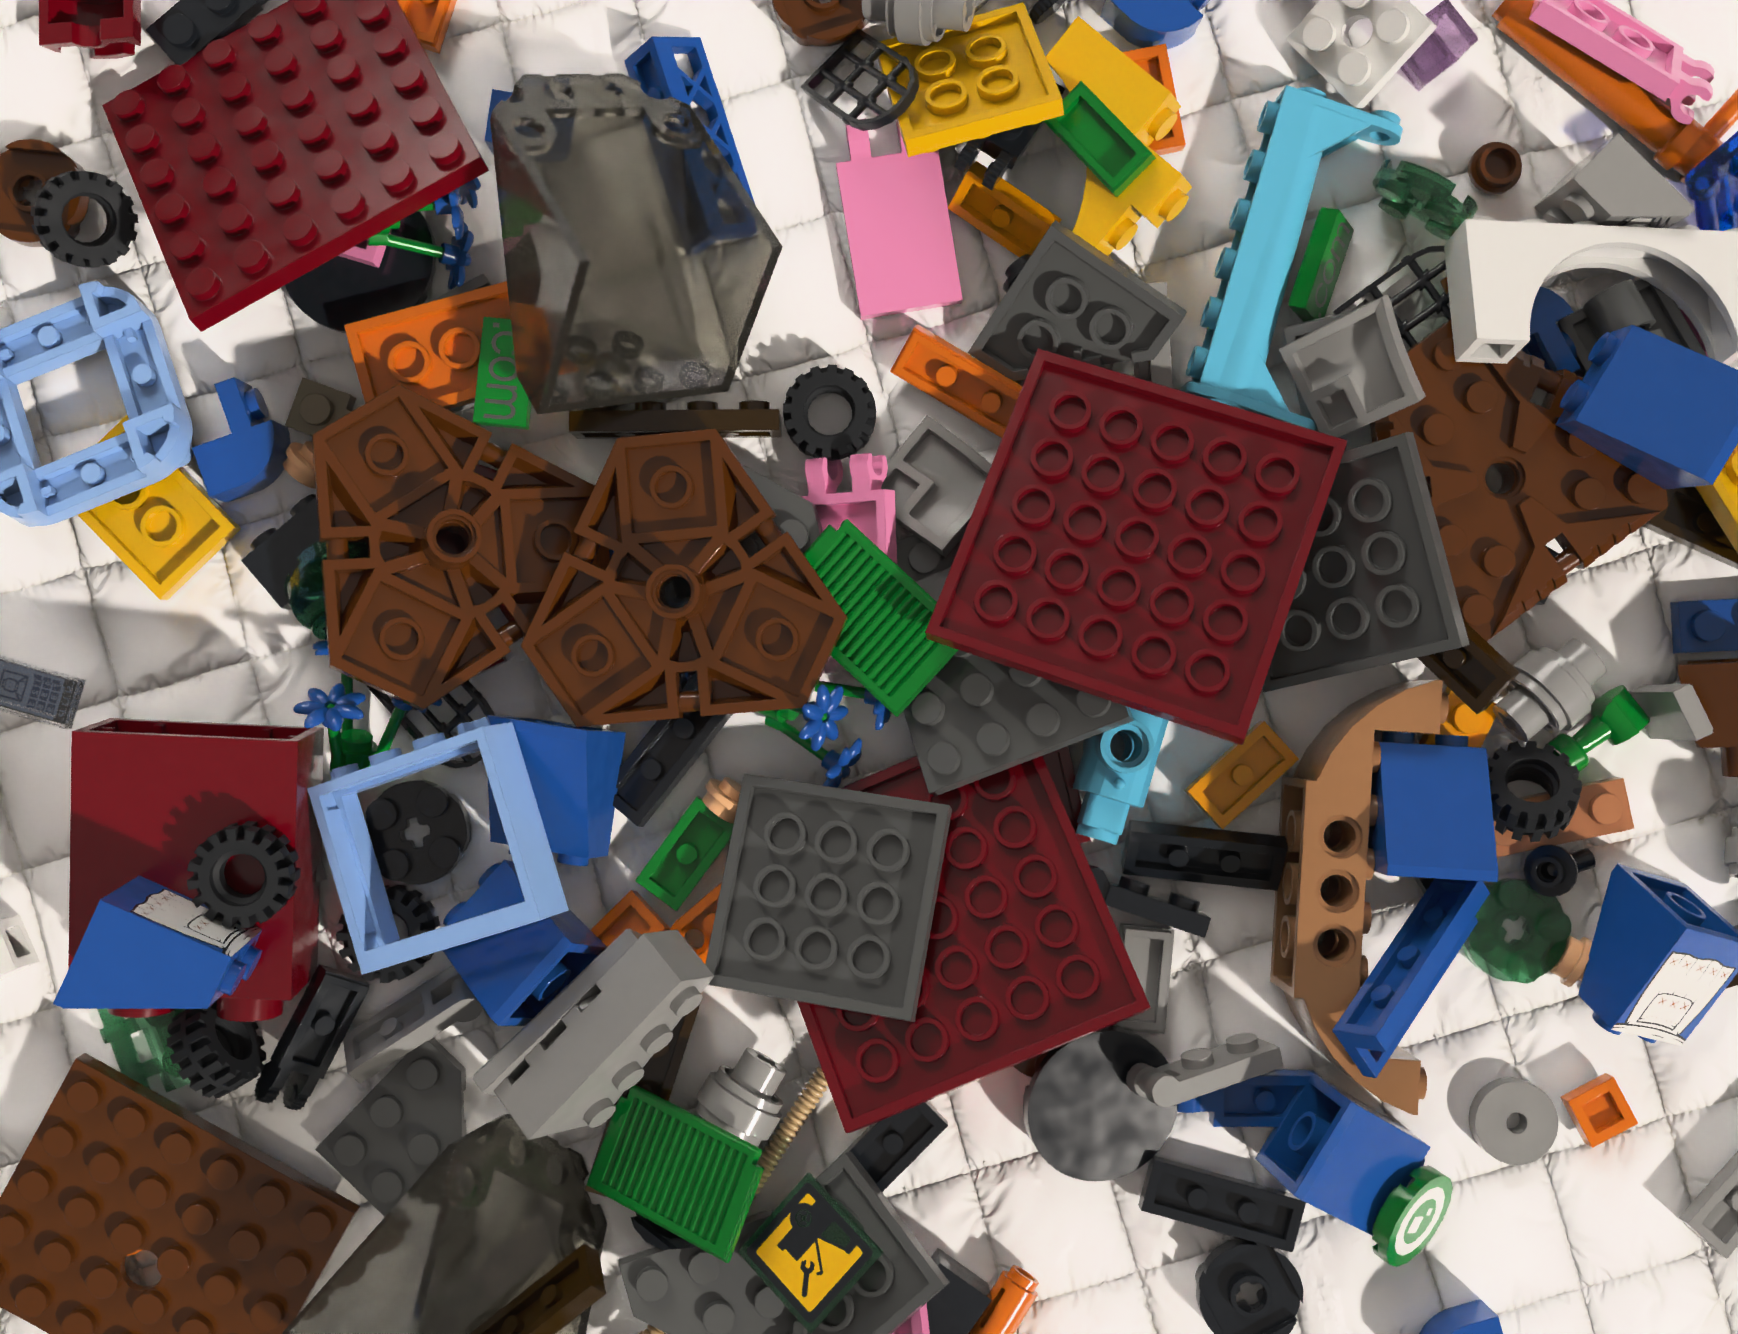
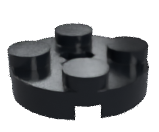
M427 780L402 782L388 788L376 800L371 802L365 813V822L381 875L391 881H399L409 885H421L448 875L462 859L463 853L467 850L471 840L470 818L462 801L453 793L450 794L445 788ZM417 817L419 825L428 824L430 828V834L423 837L422 847L415 846L413 840H407L405 837V830L410 827L409 820Z
M1242 1238L1235 1239L1220 1245L1207 1256L1205 1262L1198 1266L1195 1273L1197 1305L1206 1324L1214 1334H1289L1293 1330L1297 1322L1295 1316L1299 1310L1300 1301L1303 1303L1304 1291L1297 1270L1281 1250ZM1248 1281L1252 1285L1257 1283L1262 1285V1288L1256 1292L1259 1301L1253 1305H1249L1245 1299L1236 1301V1294L1240 1292V1286Z

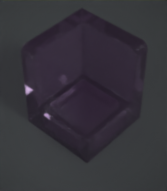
M1443 0L1425 14L1437 28L1401 67V70L1418 92L1459 62L1478 41L1476 34L1449 0Z

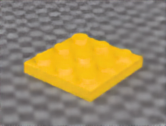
M1024 2L975 15L968 32L946 29L942 39L939 42H931L929 46L900 43L896 37L880 41L901 56L907 57L919 75V88L914 101L896 119L908 157L934 152L941 148L974 139L986 138L993 134L1026 125H1035L1064 115L1062 96ZM883 53L877 58L881 72L885 75H888L898 65V63ZM905 69L897 77V83L907 89L910 77L909 71ZM887 87L886 89L893 107L902 96Z

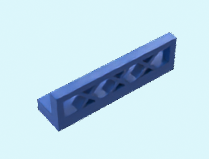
M652 36L625 59L624 63L687 255L704 254L725 239L756 237L764 229L701 37ZM674 54L688 55L694 74L692 79L678 67ZM692 100L706 110L710 122L708 127L694 117L690 105ZM708 149L722 159L725 168L723 176L710 166L707 156ZM725 197L738 208L742 223L729 224L723 205Z
M1435 878L1332 1029L1363 1076L1377 1078L1478 923L1475 915L1490 894L1483 881Z

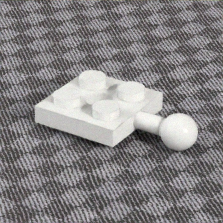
M1311 0L1315 6L1285 40L1354 108L1362 110L1433 33L1437 26L1410 0ZM1369 19L1373 27L1370 40L1361 47L1352 48L1348 41L1350 28L1358 20Z

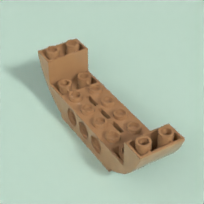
M1443 680L1404 681L1376 690L1350 704L1323 727L1306 748L1293 775L1282 776L1278 836H1285L1288 851L1278 891H1275L1270 982L1283 990L1290 1011L1306 1037L1328 1061L1380 1100L1411 1115H1418L1419 1099L1423 1100L1427 1091V1075L1424 1067H1421V1060L1397 1046L1377 1078L1363 1076L1332 1029L1368 978V960L1365 955H1362L1363 934H1368L1370 931L1372 913L1370 903L1365 901L1366 880L1372 879L1375 868L1374 852L1372 848H1368L1369 826L1373 827L1375 825L1378 815L1377 797L1371 794L1372 773L1378 772L1381 762V747L1378 741H1374L1375 730L1440 734V724L1445 723L1449 710L1448 695L1446 692H1442ZM1331 824V835L1324 842L1325 829ZM1328 878L1327 889L1321 894L1322 883ZM1325 932L1323 942L1317 946L1319 937Z

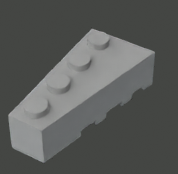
M678 930L643 933L596 982L601 992L583 1000L578 1005H574L561 1019L567 1028L547 1045L538 1043L524 1058L530 1067L517 1080H513L512 1077H506L495 1088L494 1093L528 1140L584 1126H589L590 1128L600 1126L614 1114L616 1110L614 1104L624 1091L633 1087L643 1077V1067L653 1054L662 1050L672 1040V1030L681 1018L692 1012L703 999L701 993L713 979V973Z

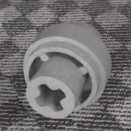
M862 0V13L865 19L886 22L889 35L896 37L900 43L929 46L931 42H939L946 29L968 32L973 22L976 0Z
M1575 638L1568 641L1557 652L1547 647H1541L1538 651L1530 650L1513 664L1520 673L1506 687L1509 694L1493 707V712L1504 728L1523 742L1529 741L1542 728L1551 733H1559L1561 730L1568 731L1591 712V704L1595 701V694L1591 686L1606 674V666L1593 649Z
M747 1047L735 1068L721 1065L717 1072H710L696 1096L699 1101L696 1111L704 1120L758 1147L762 1140H769L782 1118L780 1109L783 1106V1102L775 1094V1091L787 1071L770 1057Z

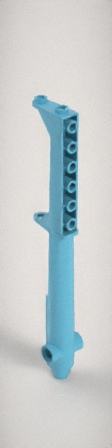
M1286 85L1274 102L1267 100L1257 125V131L1264 133L1260 149L1252 150L1243 173V180L1250 182L1245 199L1238 198L1229 221V229L1235 230L1231 248H1223L1215 269L1214 277L1221 279L1217 297H1209L1201 317L1200 326L1207 328L1202 347L1197 345L1194 347L1187 365L1186 376L1193 379L1187 382L1180 391L1314 431L1318 430L1314 420L1289 411L1266 367L1268 353L1320 160L1357 139L1384 146L1398 144L1403 133V128L1399 125L1401 119L1398 115L1385 110H1375L1368 113L1328 99L1323 91L1312 87H1300L1297 89ZM1130 707L1129 709L1134 721L1083 740V754L1073 784V789L1085 792L1077 819L1076 833L1117 845L1119 835L1123 833L1130 806L1144 807L1168 724L1166 719ZM1116 733L1124 741V752L1119 759L1113 756L1110 749L1111 739Z

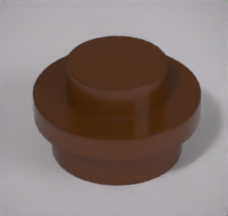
M1490 142L1481 146L1472 155L1468 165V174L1472 184L1479 191L1489 195H1499L1510 190L1518 182L1522 172L1519 153L1514 147L1502 142Z

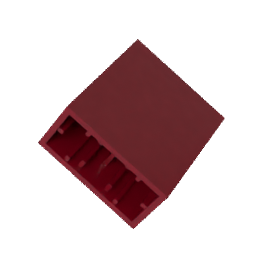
M109 718L72 731L68 969L100 899L137 876H142L193 899L198 895L196 889L188 890L187 880L193 877L194 872L187 871L189 861L197 856L194 853L197 847L205 842L208 837L228 825L237 822L238 825H242L247 821H256L257 827L262 828L268 824L276 828L273 835L277 838L284 834L290 840L285 846L289 852L297 851L299 859L294 862V868H301L300 878L295 881L294 885L297 886V890L287 901V904L267 921L261 924L256 922L253 925L262 929L255 945L256 948L262 950L261 957L247 981L241 979L231 996L224 993L217 1000L216 1015L221 1019L237 1022L263 1021L282 1015L284 1000L291 1001L311 980L318 966L320 882L316 883L317 867L320 865L321 834L307 788L321 784L323 781L324 727L305 728L303 726ZM237 854L231 856L226 862L224 876L227 884L234 891L241 894H253L262 888L265 873L257 859L250 855ZM107 1009L109 1014L125 1018L155 1017L175 1010Z

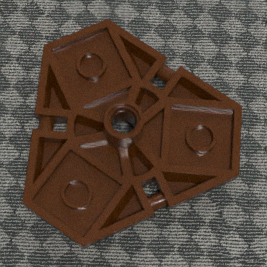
M1451 320L1440 325L1407 350L1411 364L1426 397L1413 405L1370 423L1372 443L1406 432L1414 433L1463 620L1486 641L1518 619L1521 614L1534 607L1540 600L1549 596L1552 591L1567 582L1566 574L1574 568L1585 569L1598 557L1608 552L1614 545L1619 544L1625 537L1635 532L1668 507L1666 489L1661 488L1555 425L1564 409L1560 408V402L1564 394L1576 380H1582L1584 377L1577 376L1566 369L1556 372L1544 367L1545 360L1528 355L1521 350L1507 364L1455 362ZM1536 388L1547 392L1541 406L1530 402ZM1491 465L1498 468L1502 475V485L1496 494L1490 491L1486 485V472ZM1554 538L1563 549L1555 557L1552 556L1545 546Z
M397 384L314 433L312 436L319 542L326 543L327 560H322L321 568L329 668L423 711L511 652L509 646L521 638L524 639L563 553L567 552L573 555L581 535L574 533V530L595 485L514 443H511L508 450L490 442L489 439L492 432ZM479 459L498 469L492 481L473 472ZM447 529L456 531L464 540V551L459 554L446 553L437 544V533ZM366 542L367 558L349 559L348 543ZM600 545L592 564L606 570L610 561L609 549ZM499 607L508 622L495 629L486 615Z
M716 429L617 438L574 530V533L581 535L573 555L567 552L563 553L521 644L522 649L576 727L683 718L684 712L700 711L701 716L802 708L803 705L809 703L848 617L790 533L785 532L783 534L773 520L777 516ZM757 533L765 547L753 556H750L742 542ZM600 545L614 551L606 570L592 564ZM683 578L690 584L691 597L683 607L672 608L665 599L666 588L674 579ZM697 672L698 690L682 691L681 673Z

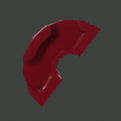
M39 0V46L61 53V47L76 46L90 48V58L119 59L135 55V45L141 46V0Z

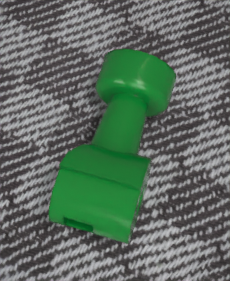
M1620 685L1609 690L1593 702L1590 712L1592 719L1571 737L1561 733L1547 744L1555 747L1553 754L1556 756L1565 753L1570 758L1568 767L1576 765L1580 772L1589 764V758L1586 753L1607 740L1613 746L1631 739L1649 723L1650 718L1632 697L1624 685Z

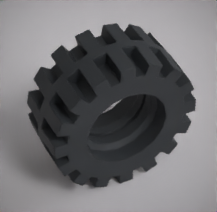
M70 171L60 173L56 177H51L44 182L46 185L42 189H38L34 196L36 198L35 205L31 206V216H34L32 227L34 233L41 239L40 244L57 259L75 266L88 268L110 265L117 262V258L121 255L125 256L130 250L128 247L130 242L136 240L138 232L134 231L135 223H138V214L133 213L132 206L135 204L131 197L126 196L122 191L124 188L117 182L108 179L107 176L89 171ZM79 196L94 199L103 207L106 213L107 225L105 232L98 239L91 242L75 240L67 233L63 225L62 214L64 207L70 200Z
M830 364L825 368H819V366L810 368V372L803 375L802 373L795 379L794 385L789 387L785 403H783L784 425L793 444L806 456L809 455L813 458L825 457L829 461L841 460L846 457L850 458V455L857 454L869 442L876 423L875 400L867 383L862 377L856 376L854 371L846 367L845 369L837 368V365ZM825 393H836L844 397L852 410V419L848 427L835 435H824L817 432L808 420V409L812 401Z
M1518 741L1511 742L1508 745L1507 751L1502 747L1494 751L1493 757L1488 758L1493 821H1496V831L1503 835L1506 830L1513 832L1511 839L1521 841L1523 835H1529L1530 842H1540L1543 834L1548 839L1557 836L1559 829L1565 830L1575 813L1582 790V781L1578 780L1579 771L1576 765L1568 767L1570 758L1565 753L1556 756L1553 754L1555 747L1548 744L1543 749L1537 748V741H1527L1525 747H1521ZM1517 780L1532 781L1541 785L1551 798L1542 802L1525 801L1515 796L1509 790L1507 784Z
M217 1000L208 1009L183 1010L171 1019L173 1022L167 1028V1032L172 1035L166 1039L167 1047L174 1051L170 1055L172 1063H178L181 1068L178 1074L183 1080L188 1077L190 1080L189 1087L195 1092L202 1089V1096L208 1098L212 1096L220 1098L256 1078L263 1071L265 1066L262 1062L266 1060V1052L261 1049V1046L265 1045L263 1036L257 1035L256 1029L259 1027L256 1021L237 1022L219 1018L216 1015Z

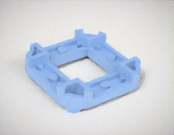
M98 281L86 282L78 285L81 297L0 329V512L27 527L47 526L61 522L155 484L171 475L177 468L187 465L193 457V446L191 444L193 436L192 421L160 324L152 311L135 296L123 289L103 286ZM106 349L129 420L122 422L125 433L42 466L17 385Z

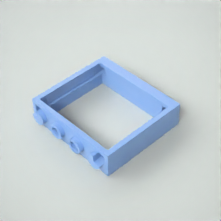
M483 717L472 722L461 723L456 726L459 734L457 736L446 739L444 732L416 739L412 741L414 751L402 755L401 748H395L368 757L371 766L359 770L358 763L332 769V772H329L330 781L307 788L362 975L569 911L513 722L490 725L489 718ZM480 751L525 901L400 940L357 793Z

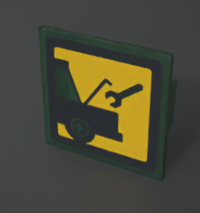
M810 1172L803 1177L738 1251L810 1334L884 1253L864 1232L862 1224L839 1200L834 1199Z

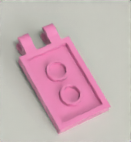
M1534 1L1529 16L1530 20L1663 101L1669 98L1671 114L1678 122L1690 124L1694 120V111L1684 105L1692 106L1696 101V95L1708 102L1713 97V88L1710 83L1714 79L1715 71L1709 63L1702 60H1694L1683 53L1684 48L1608 1Z
M897 121L896 126L901 153L872 157L868 130L862 131L846 125L850 161L836 163L861 320L962 304L963 301L939 150L908 157Z
M872 453L850 455L849 468L852 477V492L836 493L843 477L841 460L829 461L825 457L806 459L805 476L808 496L801 497L816 505L823 531L829 524L838 530L841 527V523L848 519L897 564L895 490L881 489L888 470L886 455L872 456Z

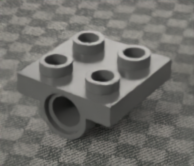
M1632 279L1625 280L1605 289L1586 302L1582 309L1557 322L1560 331L1565 332L1572 339L1577 350V357L1575 359L1584 376L1592 364L1588 360L1589 353L1598 339L1606 332L1611 333L1630 325L1640 327L1707 356L1675 301L1660 289L1642 279L1635 282Z

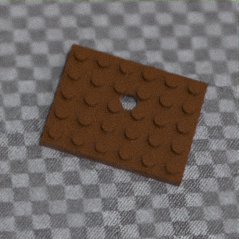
M84 1053L75 1059L0 1197V1307L48 1334H289L359 1210L360 1205L89 1054ZM141 1249L158 1257L157 1269L162 1275L160 1281L151 1286H142L133 1282L125 1270V1260L128 1254Z

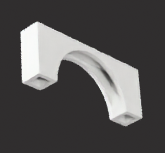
M1479 216L1465 219L1444 245L1455 362L1507 364L1530 341V320L1533 303L1544 281L1569 270L1606 268L1634 275L1664 292L1675 301L1691 320L1701 337L1708 357L1738 370V228L1726 231L1700 230L1699 227L1692 225L1674 229L1649 228L1644 223H1633L1625 226L1598 225L1594 221L1561 224L1547 223L1546 220L1539 218L1517 222L1496 221L1490 216Z

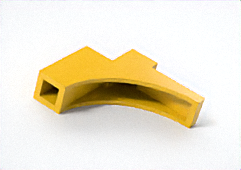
M1077 16L1046 55L1049 66L1063 80L1069 93L1082 81L1156 157L1118 197L1086 166L1083 201L1072 232L1109 256L1114 249L1120 250L1129 243L1137 231L1138 225L1136 222L1141 216L1156 228L1164 220L1167 222L1173 220L1185 207L1189 198L1186 194L1192 186L1180 172L1148 147L1154 139L1156 141L1162 139L1172 129L1177 120L1176 112L1181 108L1179 102L1166 87Z

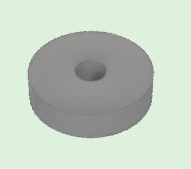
M1514 1077L1499 1078L1483 1086L1471 1103L1468 1117L1471 1134L1480 1148L1496 1160L1510 1165L1528 1164L1545 1155L1556 1139L1559 1124L1556 1108L1549 1096L1530 1082ZM1513 1113H1519V1124L1515 1128L1508 1129L1506 1124L1508 1117Z

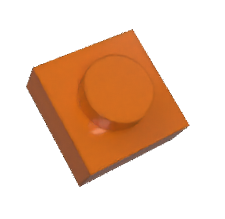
M1607 1073L1560 1097L1583 1142L1592 1148L1638 1124L1615 1078Z

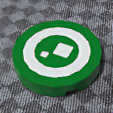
M1422 1166L1410 1172L1409 1176L1414 1178L1415 1181L1408 1188L1401 1184L1394 1188L1378 1213L1372 1229V1240L1377 1242V1244L1372 1246L1374 1254L1389 1265L1398 1267L1408 1263L1420 1253L1444 1219L1451 1201L1452 1182L1449 1177L1432 1166Z

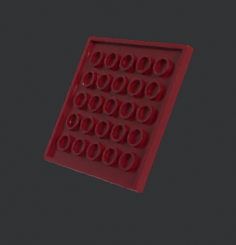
M289 0L268 13L255 17L250 23L227 36L212 41L187 62L164 68L159 74L130 90L121 92L114 99L102 105L188 318L201 332L489 171L398 0Z
M1038 348L925 631L928 640L1243 745L1348 440Z
M917 756L841 788L946 804L952 808L915 1023L797 1001L845 1133H852L1151 1009L1043 756L938 796L929 794Z

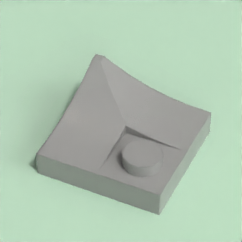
M1388 294L1279 349L1319 432L1339 438L1413 405L1426 397L1403 343Z
M926 415L887 463V476L881 489L895 490L896 523L946 558L964 536L992 464L952 432Z

